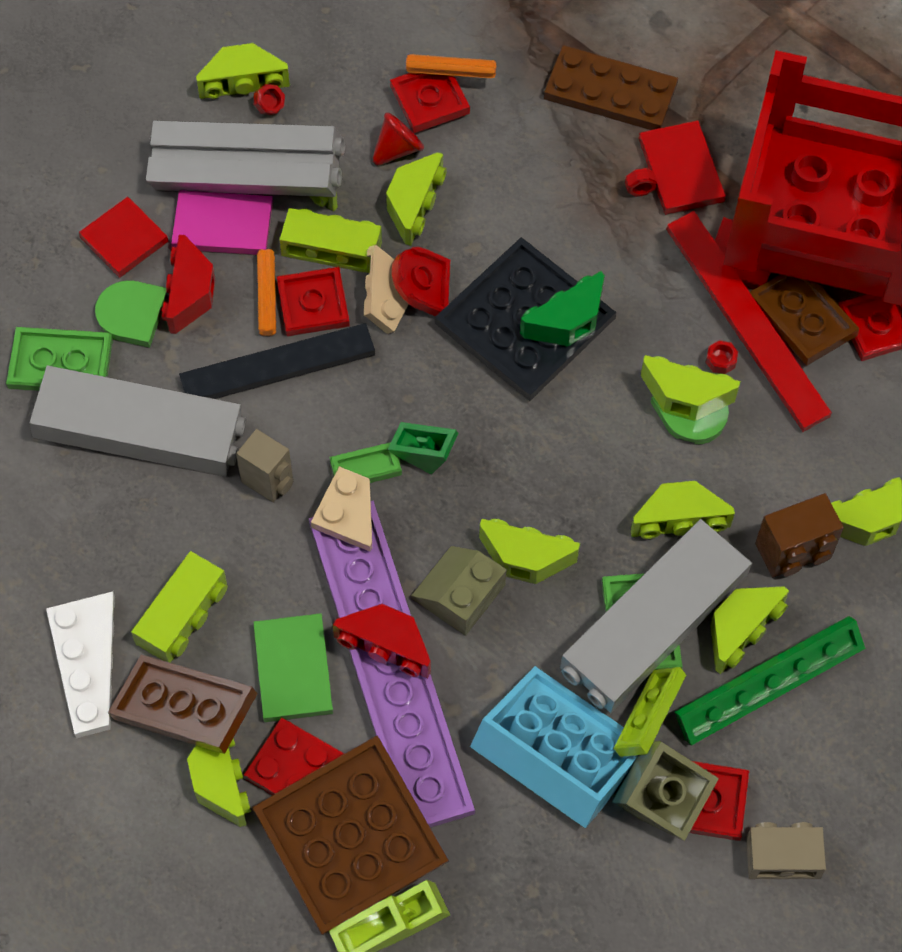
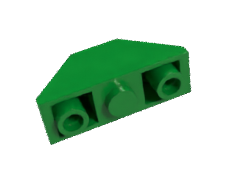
M600 271L593 276L587 275L581 278L571 289L554 294L542 306H534L527 310L521 317V336L525 339L570 346L595 331L605 278L603 272Z

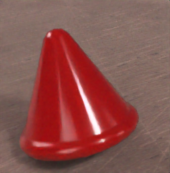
M389 112L384 114L383 125L373 155L374 164L382 165L424 150L423 143L405 124Z

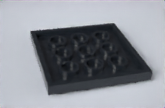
M521 237L435 317V324L522 396L531 401L616 319L617 312L601 300L595 331L570 346L523 338L520 334L521 317L534 306L540 307L547 303L557 292H565L571 289L578 281Z

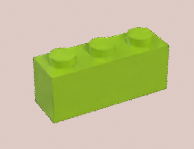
M289 208L280 236L281 256L365 273H370L371 257H367L368 248L373 245L381 248L382 229L380 225H375L370 221L359 222L344 219L339 215L328 216L318 214L308 209L297 210Z
M190 551L131 631L135 644L162 661L171 663L175 656L180 657L187 648L188 638L194 629L199 630L208 617L207 611L214 602L218 603L225 595L228 586L224 570Z

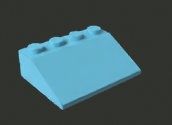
M536 666L482 719L470 746L584 828L602 810L628 775L638 755L620 757L613 749L624 728Z

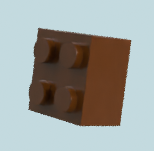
M824 493L765 515L755 545L772 578L782 574L787 577L799 572L802 566L810 563L819 565L831 559L844 527L827 494Z

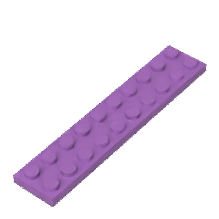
M371 501L373 547L371 552L311 528L339 618L379 604H385L411 616L374 501ZM312 517V518H309L310 528H311V521H312L313 517ZM349 649L375 735L379 736L430 828L474 815L475 809L431 675H429L428 679L420 675L412 677L402 672L399 668L400 666L388 661L385 664L377 662L368 655V652L361 649Z

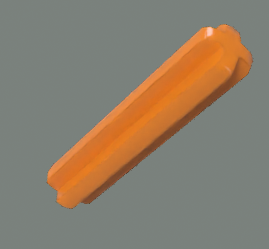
M409 54L406 58V71L409 73L493 79L496 75V61Z
M260 249L257 252L258 329L261 336H273L276 334L275 256L272 249Z

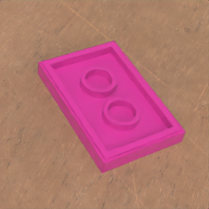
M179 190L171 245L177 247L180 234L186 235L200 251L257 255L260 249L266 250L268 247L273 198L272 196Z

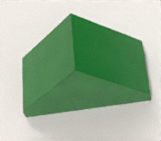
M400 422L388 450L395 456L432 475L447 460L459 433L456 429Z

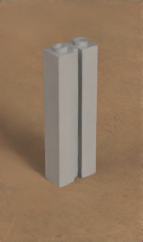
M153 121L150 145L153 147L152 157L148 158L146 182L155 190L336 197V188L341 186L342 171L339 168L340 156H344L345 140L334 126Z
M47 365L29 424L33 438L226 477L229 465L235 466L238 447L233 445L237 436H243L246 418L241 417V404Z
M700 519L562 655L560 668L562 669L563 676L573 685L579 684L581 686L583 684L589 690L587 693L589 700L600 709L604 707L612 713L748 576L752 562Z

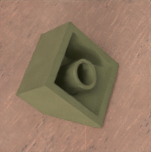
M451 546L414 591L411 599L466 636L505 587L507 569L480 551Z
M654 741L648 754L638 755L612 802L641 821L685 841L719 778L663 742Z

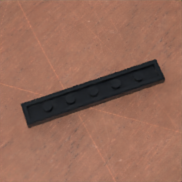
M364 323L179 373L184 393L217 399L375 356V348L367 324Z

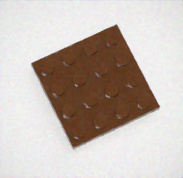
M378 735L253 807L322 935L449 862Z

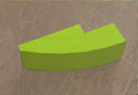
M425 880L397 897H387L331 929L329 932L338 952H377L450 916V913L436 884Z

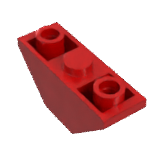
M180 234L177 247L172 246L170 260L174 269L173 274L167 275L166 291L170 293L169 302L164 301L162 307V320L167 321L171 334H177L212 309L216 283L213 264L186 235Z
M379 604L335 619L333 623L334 638L343 647L355 650V648L368 652V655L377 662L385 664L388 661L400 666V670L409 676L418 677L420 675L428 679L431 673V660L414 617L385 604Z

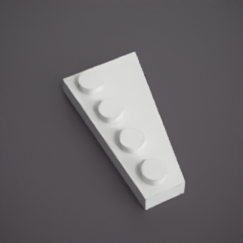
M113 591L46 609L76 739L111 729V716L108 714L112 703L111 672L113 669V611L115 608V595Z

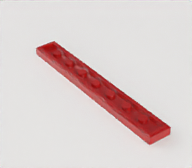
M695 211L667 224V232L802 432L830 418L832 412L734 268L723 265L725 255Z

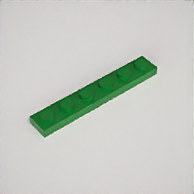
M848 616L675 711L685 741L692 746L866 649L857 621Z

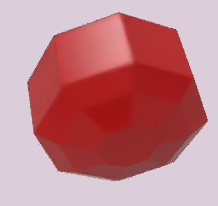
M265 84L254 93L253 105L260 114L274 115L284 107L285 94L278 85Z
M647 168L635 169L625 179L627 192L636 197L649 194L655 190L657 184L654 171Z
M719 340L709 346L706 364L712 372L727 374L736 367L738 350L731 342Z

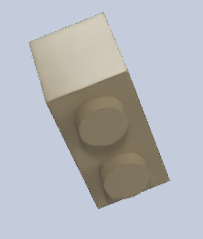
M256 429L236 453L241 482L274 503L280 494L285 495L293 484L290 452L288 448Z
M763 822L750 828L746 837L749 879H821L826 870L823 827H813L811 823L807 822L794 823L791 827H777L775 823Z

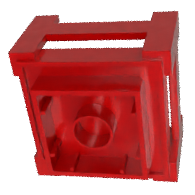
M776 50L723 265L755 272L757 268L882 297V302L902 306V141L792 117L797 103L902 127V97L803 75L807 57Z

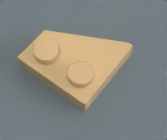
M373 245L367 250V257H371L370 274L366 275L365 280L367 297L364 300V316L385 333L389 334L396 330L409 304L399 295L393 283L392 264L394 259L380 247Z
M339 467L311 521V528L371 552L373 547L370 479Z

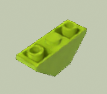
M254 43L222 47L196 76L200 99H213L232 94H248L257 91L265 84L278 85L279 88L290 87L287 63Z
M434 153L397 168L386 192L387 211L406 245L411 246L415 236L422 234L426 221L424 218L426 210H432L436 199L434 191L437 185L442 186L445 180L447 168L443 167V154Z
M645 355L641 370V378L664 413L693 421L734 403L741 382L734 380L726 374H712L702 371L693 365L683 366L672 363L660 356L651 357Z
M900 477L893 478L886 482L882 488L874 491L865 489L857 493L853 499L843 503L840 500L832 502L831 504L844 527L840 537L863 546H868L895 535L902 521V479Z
M696 481L664 483L659 486L633 517L631 536H641L643 539H653L660 536V534L669 533L684 536L700 519L714 531L721 532L731 527L735 514L734 508Z
M481 519L479 538L493 561L507 569L506 577L537 584L577 563L580 543L574 542L570 537L564 535L554 537L542 534L539 530L532 527L518 528L510 526L507 522L500 519Z
M787 588L735 589L714 612L710 624L715 671L721 675L728 666L732 669L735 668L745 655V652L742 650L750 642L755 645L767 631L764 626L772 618L774 621H777L788 608V605L785 603L789 593Z
M234 738L225 754L196 745L188 756L187 762L197 802L239 827L246 826L244 814L251 812L246 791L239 793L237 780L243 779L239 758L232 760L229 748L236 746Z

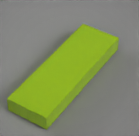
M681 667L658 669L651 673L613 748L620 757L648 754L686 677Z

